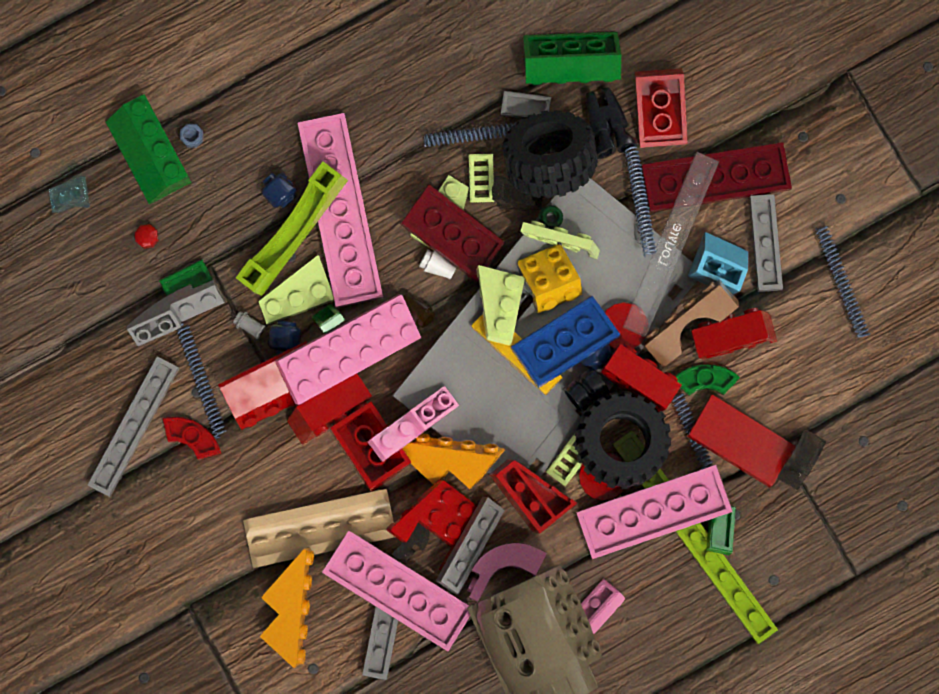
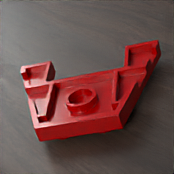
M438 480L417 499L418 502L410 509H406L395 523H391L386 528L389 533L401 542H407L416 525L420 523L449 545L451 548L439 567L440 571L477 505L444 480Z

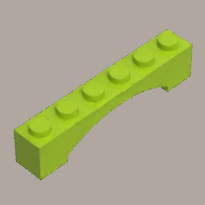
M322 161L310 177L302 197L281 228L257 255L248 260L236 276L237 280L254 293L261 296L265 293L348 182L345 177Z

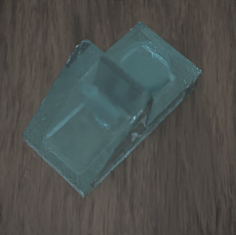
M84 176L49 189L51 208L54 213H61L74 207H90L86 178Z

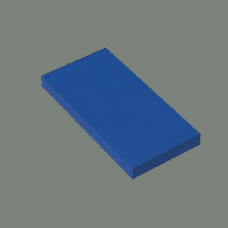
M590 296L511 346V350L537 387L540 388L620 337V333L595 298Z

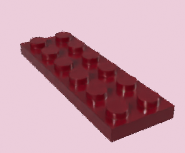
M784 142L643 164L641 166L650 213L790 191L792 189Z

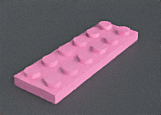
M398 294L280 357L275 362L295 404L300 405L417 341L421 336L402 294Z
M717 465L576 513L591 557L594 559L733 511Z
M350 531L347 532L322 572L447 652L470 617L467 609L470 607L469 605Z

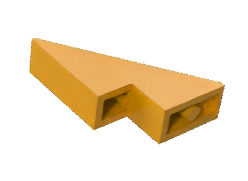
M423 433L403 447V450L412 462L411 465L432 484L442 480L450 471L469 489L482 479L505 451L504 448H500L496 444L479 445L471 440L459 442L453 441L450 437L432 438L429 434Z
M310 547L302 550L261 597L279 615L260 637L293 668L304 664L306 658V650L302 649L303 639L306 640L308 634V625H305V615H308L310 610L307 590H310L312 586V575H309V565H313L314 551Z

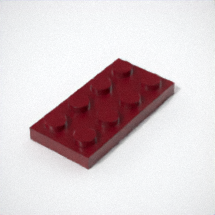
M430 185L426 186L400 223L401 226L476 282L479 281L476 270L478 265L488 267L505 244L503 240Z

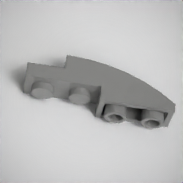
M214 280L196 288H193L190 284L166 296L145 310L127 326V330L137 346H141L182 328V321L225 303L224 297Z

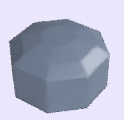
M186 124L180 130V140L187 148H197L203 142L204 133L197 124Z

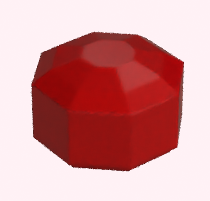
M150 224L140 225L135 231V241L143 249L153 248L159 241L158 231Z

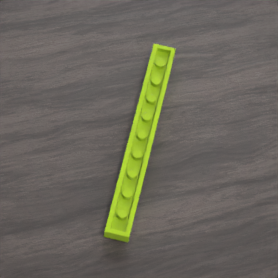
M633 430L612 445L624 462H631L637 459L644 450V445ZM659 469L650 480L645 481L641 486L647 489L669 480L663 471ZM701 523L675 531L757 645L778 631L723 554L706 550L708 533Z

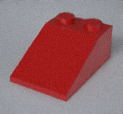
M682 68L634 72L640 148L688 144L684 73Z

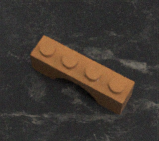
M721 280L716 283L712 281L702 289L703 294L696 299L695 297L690 298L683 305L684 309L678 314L673 312L664 320L666 324L660 329L657 327L653 328L645 336L647 338L645 340V347L663 368L682 353L683 346L680 335L683 328L690 321L706 317L721 322L739 307V301Z

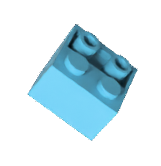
M705 232L688 277L706 285L712 281L716 283L721 280L732 294L738 293L748 271V251Z

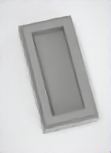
M504 91L501 116L527 119L528 115L533 113L537 115L541 114V111L548 110L549 112L551 97Z

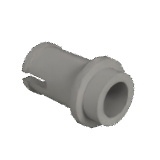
M240 311L233 321L237 329L245 330L256 339L260 337L265 329V325L249 317L248 312L243 313Z

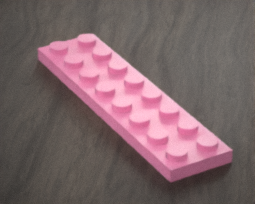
M341 113L298 122L309 179L323 161L348 180L318 220L336 308L383 299L345 114Z

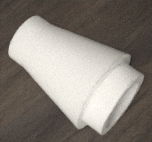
M428 249L419 267L424 269V272L448 279L452 278L456 270V266L452 265L439 253Z

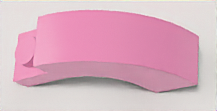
M520 543L505 544L488 551L477 561L472 569V572L479 575L478 580L473 578L467 589L471 593L469 598L478 602L490 578L503 568H518L535 577L547 553L533 546Z

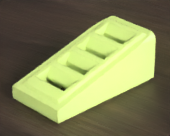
M468 154L470 202H494L493 154ZM474 161H487L488 166H474ZM474 171H488V175L474 176ZM488 180V185H475V181ZM475 190H489V195H475Z
M575 434L546 471V473L564 486L568 484L583 464H579L578 460L567 453L570 449L578 455V451L575 450L573 445L576 440ZM564 457L575 466L572 469L562 462L561 459ZM557 465L569 473L568 476H564L555 467Z

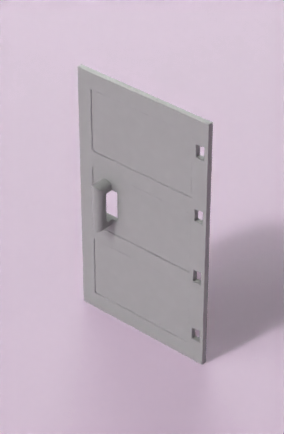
M589 178L588 183L584 186H579L577 191L573 193L570 191L566 193V196L562 197L556 195L548 204L554 205L562 211L563 222L559 226L560 228L568 230L570 235L577 236V233L591 236V240L600 249L598 259L589 257L588 251L580 249V252L576 253L563 247L580 277L582 295L573 301L564 302L551 310H545L541 313L537 312L533 301L516 322L514 332L524 339L590 296H593L604 312L612 305L623 302L633 304L641 309L646 316L648 334L653 328H660L664 320L672 313L697 281L688 277L693 262L676 248L667 244V241L654 230L651 232L654 233L653 237L655 239L653 241H655L654 245L657 252L651 255L646 254L645 258L643 256V244H641L642 240L640 239L641 235L639 234L638 218ZM547 214V220L549 222H554V215ZM523 235L495 270L523 276L518 268V261L554 245ZM667 250V251L669 252V257H668V258H664L663 256L667 257V256H668V253L665 251V252H663V256H662V251ZM660 257H661V259H660L659 262L662 263V264L667 265L668 267H665V266H663V265L657 263ZM524 280L520 305L529 294L533 297L526 280ZM676 285L682 290L672 300L667 294ZM478 290L393 394V397L411 410L445 386L459 406L431 427L442 437L452 438L453 441L471 440L479 445L496 444L498 447L504 448V453L487 471L488 474L493 472L507 459L515 460L527 469L535 459H538L543 464L535 474L541 477L575 434L579 421L583 414L580 416L575 412L576 407L568 399L563 388L574 380L580 381L579 376L587 371L590 366H584L579 362L560 374L562 379L547 395L543 394L514 369L503 356L494 350L490 343L472 329L471 325L483 314L482 298H480V291ZM646 337L643 340V342L635 348V350L637 351L636 355H638L640 351L644 348L645 340L647 339ZM610 347V351H611V355H612V353L614 352L615 349H613V348ZM602 369L594 370L610 390L614 383L601 373Z

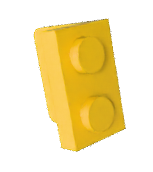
M554 245L518 261V268L532 291L534 306L538 313L551 310L557 305L573 301L582 295L580 277L561 245Z

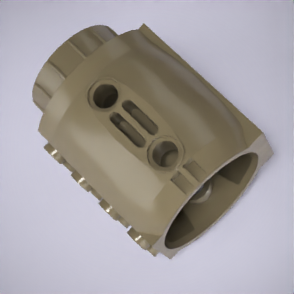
M561 565L467 608L506 694H588L598 688L589 664L603 657L601 648L595 640L584 609L569 583L568 575Z

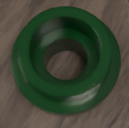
M548 205L540 211L539 222L545 224V228L553 230L554 227H559L562 224L563 213L558 207ZM547 214L554 215V222H549L547 220Z

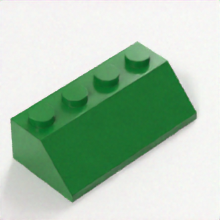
M618 32L523 35L526 84L540 85L553 82L557 84L567 82L588 83L591 81L613 82L614 80H621V49Z
M145 94L122 105L106 121L149 205L192 183Z

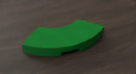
M695 365L675 376L678 379L677 382L681 384L680 389L688 396H691L696 391L705 389L724 395L740 378L733 371L718 365Z

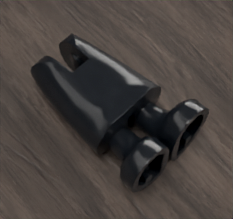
M609 87L602 88L603 100L606 105L599 108L594 91L586 93L589 124L594 137H599V143L596 146L597 159L607 158L615 153V144L610 136L612 133L615 134L616 147L619 153H625V150L629 147L638 146L636 138L625 131V128L628 127V122L617 98Z

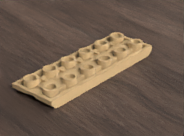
M387 489L243 520L253 569L295 560L302 550L307 547L314 551V555L336 551L348 531L368 543L396 538L386 530L391 523H394Z

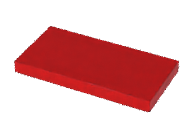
M714 395L709 397L687 435L688 438L769 488L773 486L795 446Z

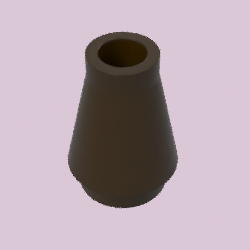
M410 293L403 297L416 326L420 325L424 328L434 319L435 313L432 307L413 297Z

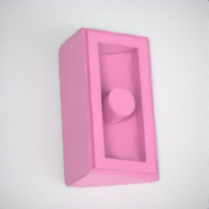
M604 578L581 603L593 634L597 632L625 600L624 596Z

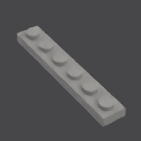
M158 356L156 357L88 483L89 487L111 497L178 373L179 367Z

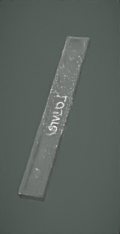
M699 152L695 153L655 250L657 252L651 258L623 328L643 337L647 336L718 166V161Z

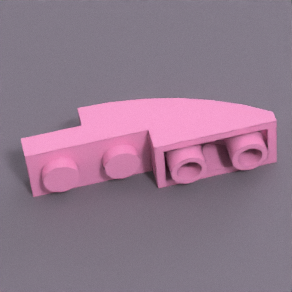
M444 386L377 434L368 443L383 462L452 412L459 404Z

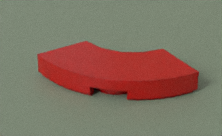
M183 417L162 418L169 443L180 442L188 445L194 451L198 460L222 454L214 436L201 424Z

